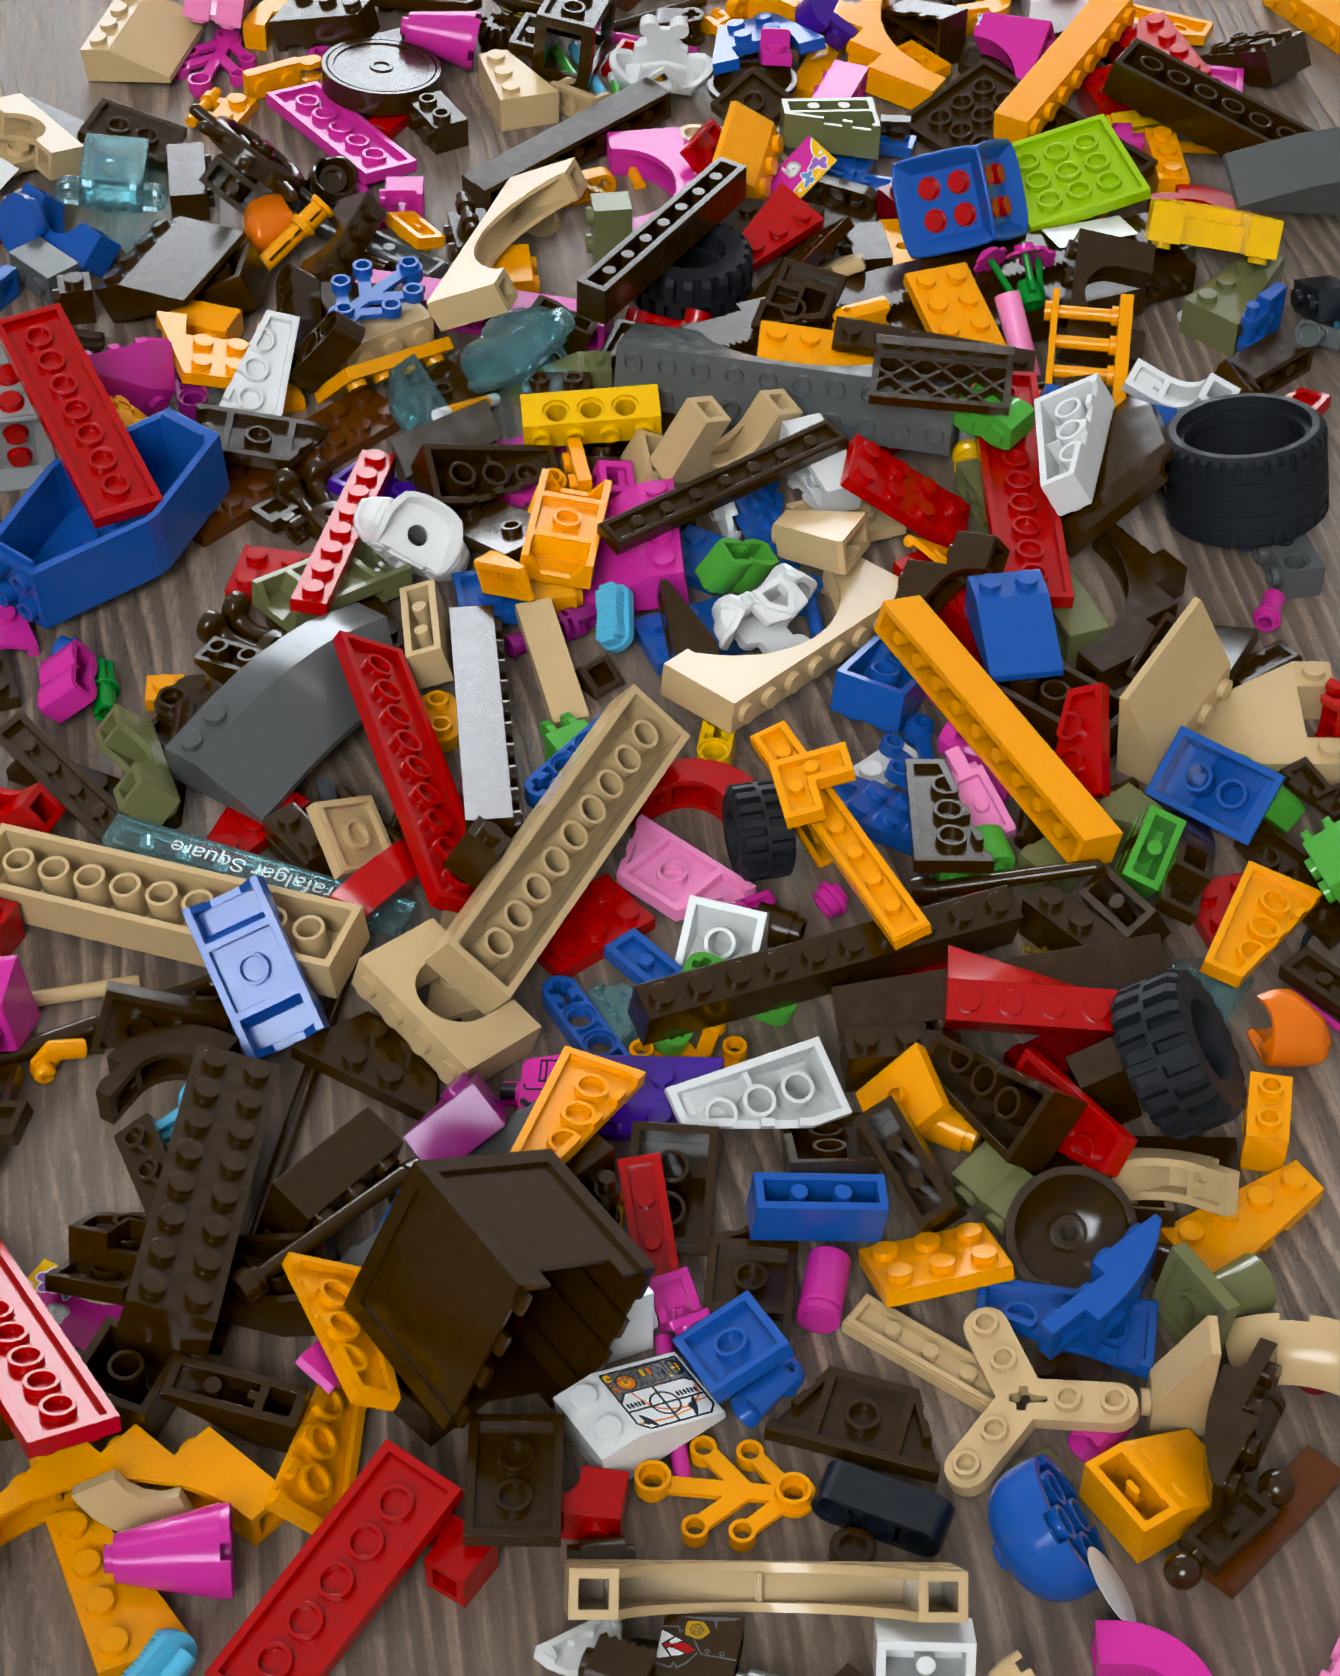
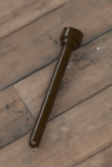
M1088 859L937 881L936 877L929 878L927 874L911 877V891L914 902L920 908L933 905V902L939 901L941 896L984 891L1003 885L1012 887L1097 875L1103 871L1104 866L1099 859Z
M403 1166L398 1167L259 1266L251 1265L248 1268L242 1266L230 1274L227 1281L234 1295L247 1307L264 1296L263 1290L268 1287V1281L284 1270L281 1264L288 1252L306 1255L401 1188L409 1169Z

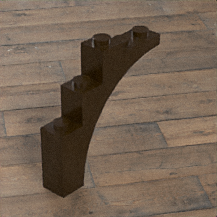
M1115 523L1093 541L1092 549L1109 565L1118 579L1125 598V607L1111 628L1098 640L1078 651L1075 670L1097 682L1104 683L1114 691L1132 682L1133 679L1124 674V672L1165 611L1175 617L1177 616L1179 603L1175 599L1183 595L1187 567L1165 549L1151 553L1145 546Z

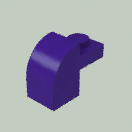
M799 0L795 10L796 23L823 35L825 43L837 52L849 42L850 38L854 37L857 28L834 12L839 0Z

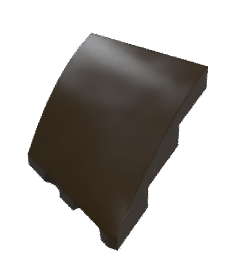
M785 257L777 277L772 279L765 299H761L751 323V329H759L761 320L793 325L825 321L835 309L847 284V276Z
M92 1212L69 1226V1260L45 1274V1291L124 1306L148 1220L146 1212Z

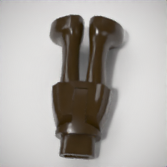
M320 457L313 458L306 463L301 479L293 469L282 468L273 475L270 482V488L274 494H280L299 506L300 513L307 521V525L304 526L305 532L317 542L337 503L328 491V479L332 477L333 470L331 465L324 458ZM304 491L311 499H313L318 504V506H313V504L306 497Z
M233 591L226 597L222 605L221 614L214 610L206 611L200 618L196 630L198 639L205 644L213 636H217L265 650L288 632L281 628L270 630L256 624L249 617L250 601L248 597L239 591Z

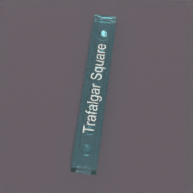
M117 813L102 837V846L243 879H249L255 875L264 876L266 883L269 885L328 898L345 882L341 879L334 880L331 876L121 813ZM400 897L395 898L367 922L368 929L393 937L404 934L415 913L416 902Z

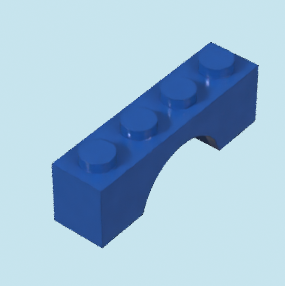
M26 182L21 192L28 193L30 198H35L44 214L46 227L45 234H41V238L77 261L80 266V272L89 271V275L92 273L102 278L107 273L122 245L102 231L83 222L73 230L65 233L63 226L65 205L49 193Z

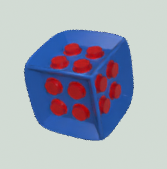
M1007 138L991 139L976 145L931 152L897 161L892 165V189L898 221L905 247L912 259L958 252L992 241L1011 240L1024 236L1028 231V210L1019 163L1015 150Z

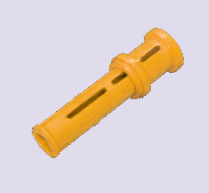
M316 194L311 197L312 201L299 214L295 213L292 216V223L259 255L269 272L305 237H313L315 235L314 230L327 217L332 218L335 215L329 206Z

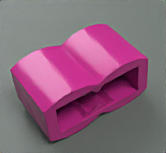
M74 639L41 662L39 666L38 679L41 686L38 690V708L44 716L52 718L59 725L92 703L97 696V687L94 680L98 669L95 654L79 640Z

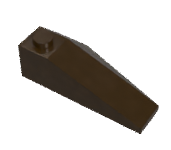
M422 443L410 466L416 492L434 497L449 507H468L538 485L542 468L559 469L553 445Z

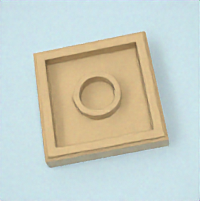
M372 795L313 802L305 808L334 880L349 878L369 860L392 845Z

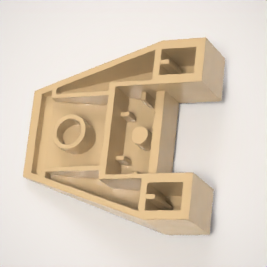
M1291 661L1232 688L1225 701L1220 700L1215 706V711L1207 726L1202 725L1197 731L1198 734L1237 753L1244 754L1277 773L1281 768L1306 756L1330 785L1340 782V738L1307 737L1304 719L1320 720L1323 706L1320 702L1321 694L1326 692V682L1333 678L1329 662Z

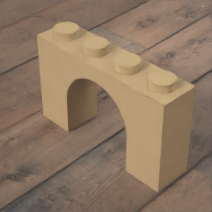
M783 388L759 391L740 422L731 431L722 436L731 422V418L712 395L690 397L685 400L650 456L649 461L663 480L673 478L674 484L690 482L779 441L782 421L799 418L803 412Z
M434 918L425 921L359 958L351 985L362 999L367 1000L382 1015L385 1023L394 1028L409 1043L413 1052L421 1056L437 1072V1075L444 1083H450L463 1072H466L471 1077L477 1071L484 1080H487L533 1052L542 1026L515 999L486 1016L469 1022L444 1019L431 1012L421 1002L417 995V990L440 977L436 971L424 962L446 931Z

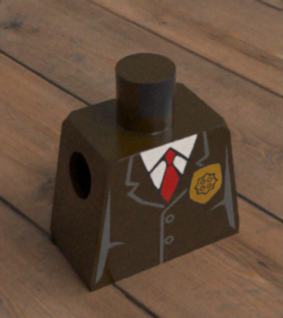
M668 1614L664 1619L660 1641L632 1636L630 1643L635 1642L637 1647L645 1645L647 1650L655 1649L657 1653L656 1676H735L739 1670L744 1645L745 1616Z

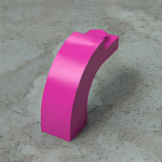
M1095 1620L1090 1643L1093 1676H1213L1203 1661L1188 1646L1164 1631L1131 1621Z

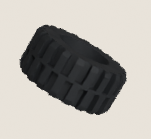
M718 223L633 301L640 310L678 320L684 319L687 307L712 314L711 319L736 312V303L748 301L746 295L752 290V247L740 231H734L733 227L727 223Z
M1171 968L1122 988L1113 999L1110 1009L1113 1014L1110 1018L1111 1027L1114 1029L1115 1034L1113 1039L1115 1047L1118 1048L1120 1054L1119 1059L1122 1068L1125 1069L1129 1078L1128 1082L1131 1089L1135 1091L1139 1098V1104L1144 1111H1147L1152 1123L1160 1127L1161 1132L1166 1136L1184 1140L1237 1119L1246 1106L1247 1089L1244 1086V1072L1241 1069L1240 1057L1237 1049L1234 1047L1230 1030L1224 1023L1220 1009L1214 1004L1213 997L1207 989L1203 988L1202 982L1188 970Z

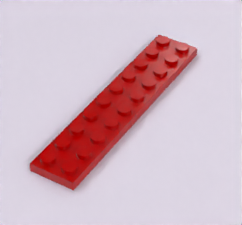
M1013 371L1011 396L1026 401L1033 408L1034 399L1040 397L1036 372ZM977 382L968 387L971 389ZM1035 416L1033 430L1010 450L996 448L987 443L981 436H975L989 535L997 536L1010 550L1003 573L1040 569L1049 592L1052 608H1072L1074 592L1061 516L1059 517L1040 484Z
M339 630L332 642L429 905L438 910L459 913L475 889L442 866V864L466 833L464 806L404 652L400 648Z

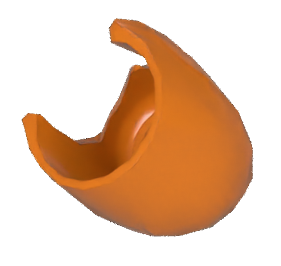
M267 194L251 201L244 211L243 231L248 236L245 240L246 243L251 242L258 255L292 223L293 213L282 195Z
M1275 989L1257 995V1000L1264 1004L1271 1016L1272 1027L1267 1029L1252 1027L1247 1030L1246 1035L1263 1065L1267 1067H1304L1319 1065L1328 1058L1331 1045L1328 1025L1323 1015L1313 1008L1302 996L1290 989Z

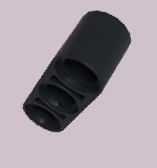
M841 1460L828 1463L810 1503L815 1515L828 1523L842 1528H862L868 1531L875 1540L924 1557L938 1555L955 1515L954 1506L943 1496Z

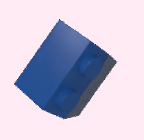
M1040 569L968 576L964 611L985 671L994 682L1063 676L1064 668L1050 596Z
M875 634L836 670L830 710L841 713L847 719L860 720L874 725L883 732L898 734L903 729L907 719L915 715L927 694L881 638Z
M1181 725L1144 794L1164 809L1172 813L1175 812L1211 831L1249 847L1286 777Z

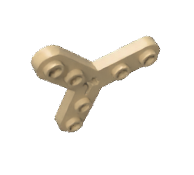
M983 1307L974 1310L965 1319L963 1329L967 1345L994 1399L951 1451L944 1463L949 1488L956 1494L963 1497H973L983 1493L1035 1428L1118 1433L1127 1431L1138 1422L1140 1416L1138 1397L1134 1390L1126 1384L1040 1379L1034 1372L1007 1317L1002 1311L992 1307ZM1028 1395L1031 1403H1027L1026 1410H1018L1016 1403L1020 1402L1021 1396Z

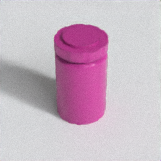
M819 1246L808 1253L796 1319L801 1327L810 1332L828 1334L840 1327L851 1267V1259L843 1250L831 1246Z

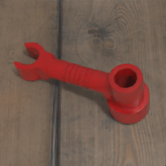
M628 307L625 320L681 328V325L709 320L712 314L687 307L684 319L678 320Z

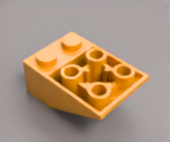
M1187 1428L1121 1442L1084 1463L1079 1496L1137 1564L1181 1539V1536L1210 1511L1204 1479L1205 1445Z

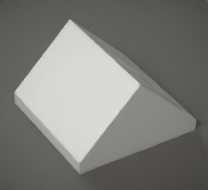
M690 895L675 961L684 967L690 955L696 952H707L724 960H729L766 950L768 947L769 913Z

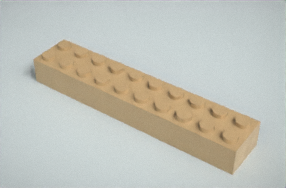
M635 684L611 701L424 962L485 1016L509 1000L691 735Z
M1 823L0 897L19 904L24 924L206 967L181 910L209 901L239 887L247 880ZM267 884L280 912L278 918L310 989H314L316 994L337 999L370 939L363 906Z

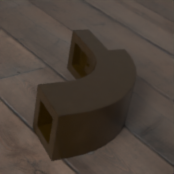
M195 1024L161 1026L129 1038L107 1056L110 1075L105 1076L100 1081L96 1090L100 1119L115 1125L136 1099L150 1087L172 1080L187 1081L197 1043L241 1054L239 1038L216 1028Z

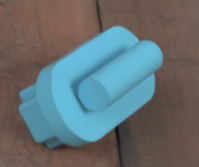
M611 581L599 585V590L595 591L597 610V632L595 639L607 651L618 653L628 648L634 638L633 592L628 587Z
M164 1628L163 1631L157 1629L155 1631L156 1634L152 1635V1639L148 1641V1644L144 1646V1650L140 1652L141 1655H138L137 1660L133 1661V1665H129L124 1674L120 1676H187L197 1660V1645L194 1639L183 1631Z

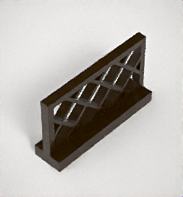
M877 334L868 404L1009 416L1015 346ZM908 376L914 382L905 386L899 380ZM942 379L949 385L940 389L933 383ZM977 382L983 389L974 392L968 386ZM887 385L895 390L892 393L877 392V390ZM925 389L930 395L920 396L915 394V392ZM959 392L965 398L953 399L950 395ZM994 395L1003 403L988 402L985 398Z

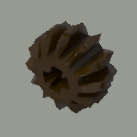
M503 12L497 15L491 13L490 17H483L478 34L481 51L488 52L493 49L508 50V41L522 18L515 17L512 13L506 15Z

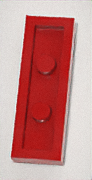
M660 1152L617 1159L629 1237L656 1266L650 1279L679 1269Z

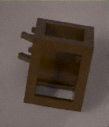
M544 0L537 14L525 12L508 41V51L515 57L520 55L529 57L532 61L530 69L544 80L552 82L554 80L559 81L565 77H572L576 79V82L570 84L571 86L588 90L612 46L617 0ZM560 36L581 41L578 74L545 66V62ZM595 44L600 45V48L596 56L594 57Z

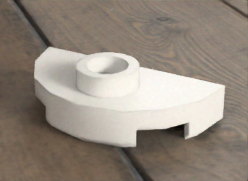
M734 501L709 512L711 520L713 522L717 521L723 537L741 541V531H737L732 517L738 515Z
M589 1620L537 1645L533 1658L548 1670L564 1676H578L579 1665L587 1647L594 1648L600 1634L607 1632L609 1638L616 1635L619 1641L622 1640L621 1620Z

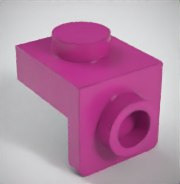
M687 1266L650 1279L649 1287L654 1292V1310L658 1319L659 1333L674 1330L675 1336H678L698 1323L699 1320L710 1315L709 1308L702 1309Z

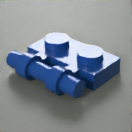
M1276 281L1265 291L1262 290L1255 301L1247 302L1246 310L1242 312L1240 324L1243 327L1242 335L1237 338L1236 349L1239 352L1263 339L1268 334L1280 329L1287 285Z

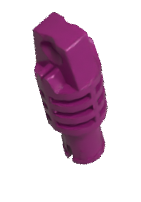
M594 603L575 609L569 607L561 610V612H556L566 643L587 635L589 629L596 627L597 610ZM521 631L504 636V648L510 658L513 659L528 652Z

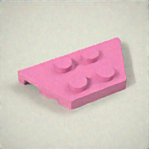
M642 814L637 818L633 838L628 841L625 849V858L621 860L616 872L617 884L675 922L684 920L690 895L731 903L737 900L740 902V899L756 893V885L749 881H744L737 873Z

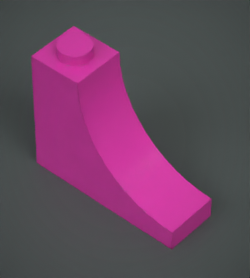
M984 12L981 22L977 23L974 28L973 35L974 40L977 41L980 54L1000 60L1020 80L1026 76L1056 40L1052 21Z

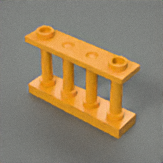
M1054 288L1052 301L1045 300L1044 321H1050L1044 386L1046 383L1052 384V377L1065 379L1098 373L1102 381L1106 382L1105 385L1112 386L1111 396L1115 401V408L1126 399V392L1122 391L1121 387L1128 377L1134 295L1121 294L1119 306H1112V309L1059 305L1060 288ZM1060 318L1109 322L1110 326H1116V336L1110 335V338L1107 339L1056 334L1057 321ZM1055 348L1108 352V356H1114V364L1107 365V368L1054 364Z

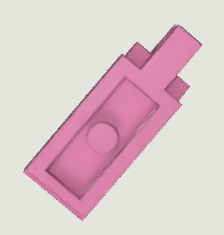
M959 745L944 752L946 759L944 760L959 788V798L962 804H967L971 812L973 826L1000 825L1006 838L1015 835L1016 825L983 765H978L976 761L969 764Z

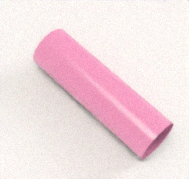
M1014 290L995 296L994 300L1006 345L1035 351L1020 291ZM1036 356L1034 372H1036V376L1039 378L1042 375Z

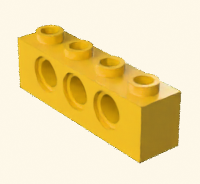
M658 384L520 395L524 445L566 446L567 438L580 437L582 444L629 441L638 428L662 435Z

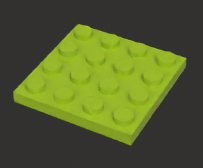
M1103 113L1011 143L1021 172L1028 210L1029 232L1073 224L1151 199V188Z

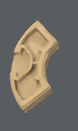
M862 254L846 255L818 264L820 268L846 276L866 269V263Z
M116 1469L74 1485L71 1494L75 1502L89 1516L117 1532L195 1510L181 1487L163 1491L144 1489L127 1481Z

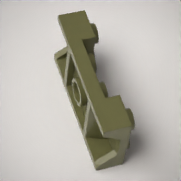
M361 540L329 612L366 599L371 595L379 597L382 602L400 596L399 588L412 585L413 567L410 564H406L392 569L381 561L380 556L373 552L374 549ZM310 557L252 580V605L288 633L305 622L320 616L290 611V598Z

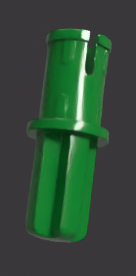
M104 657L97 659L98 669L94 677L97 696L94 700L93 712L95 718L101 722L115 703L117 704V696L120 693V686L116 681L115 663L112 660H105Z

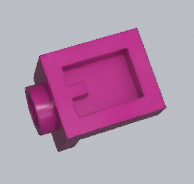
M761 28L759 45L761 65L791 67V32L789 29Z

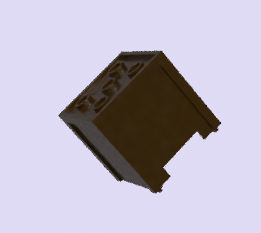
M552 1149L419 1160L413 1162L343 1305L443 1431L455 1428L461 1429L465 1428L467 1423L477 1422L481 1418L470 1404L538 1393L547 1405L553 1409L555 1408L554 1396L591 1373L603 1370L613 1353L610 1349L614 1339L621 1338L630 1322L627 1315L635 1300L643 1298L651 1283L650 1278L656 1266Z

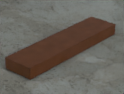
M1308 1445L1284 1469L1294 1480L1295 1494L1288 1504L1276 1507L1280 1510L1278 1522L1217 1577L1202 1566V1577L1232 1600L1340 1486V1468Z

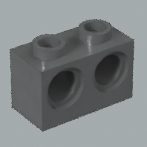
M1306 533L1281 544L1253 548L1255 563L1260 565L1264 571L1268 586L1280 590L1284 594L1285 600L1320 595L1326 567Z

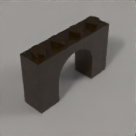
M1080 228L1074 239L1068 240L1065 248L1064 258L1069 259L1068 268L1064 269L1061 278V287L1065 288L1064 297L1060 298L1059 305L1089 307L1085 297V288L1099 281L1114 282L1143 289L1153 274L1156 245ZM1061 319L1060 326H1057L1056 334L1109 339L1110 335L1116 336V326H1110L1106 322ZM1131 329L1128 375L1138 358L1142 360L1145 332ZM1057 348L1056 359L1096 368H1107V365L1114 364V356H1108V352Z

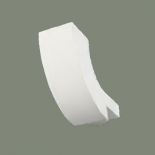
M1140 358L1134 364L1121 387L1122 391L1145 402L1176 408L1177 414L1198 402L1224 395L1239 394L1241 390L1212 372L1206 379L1199 382L1178 380Z

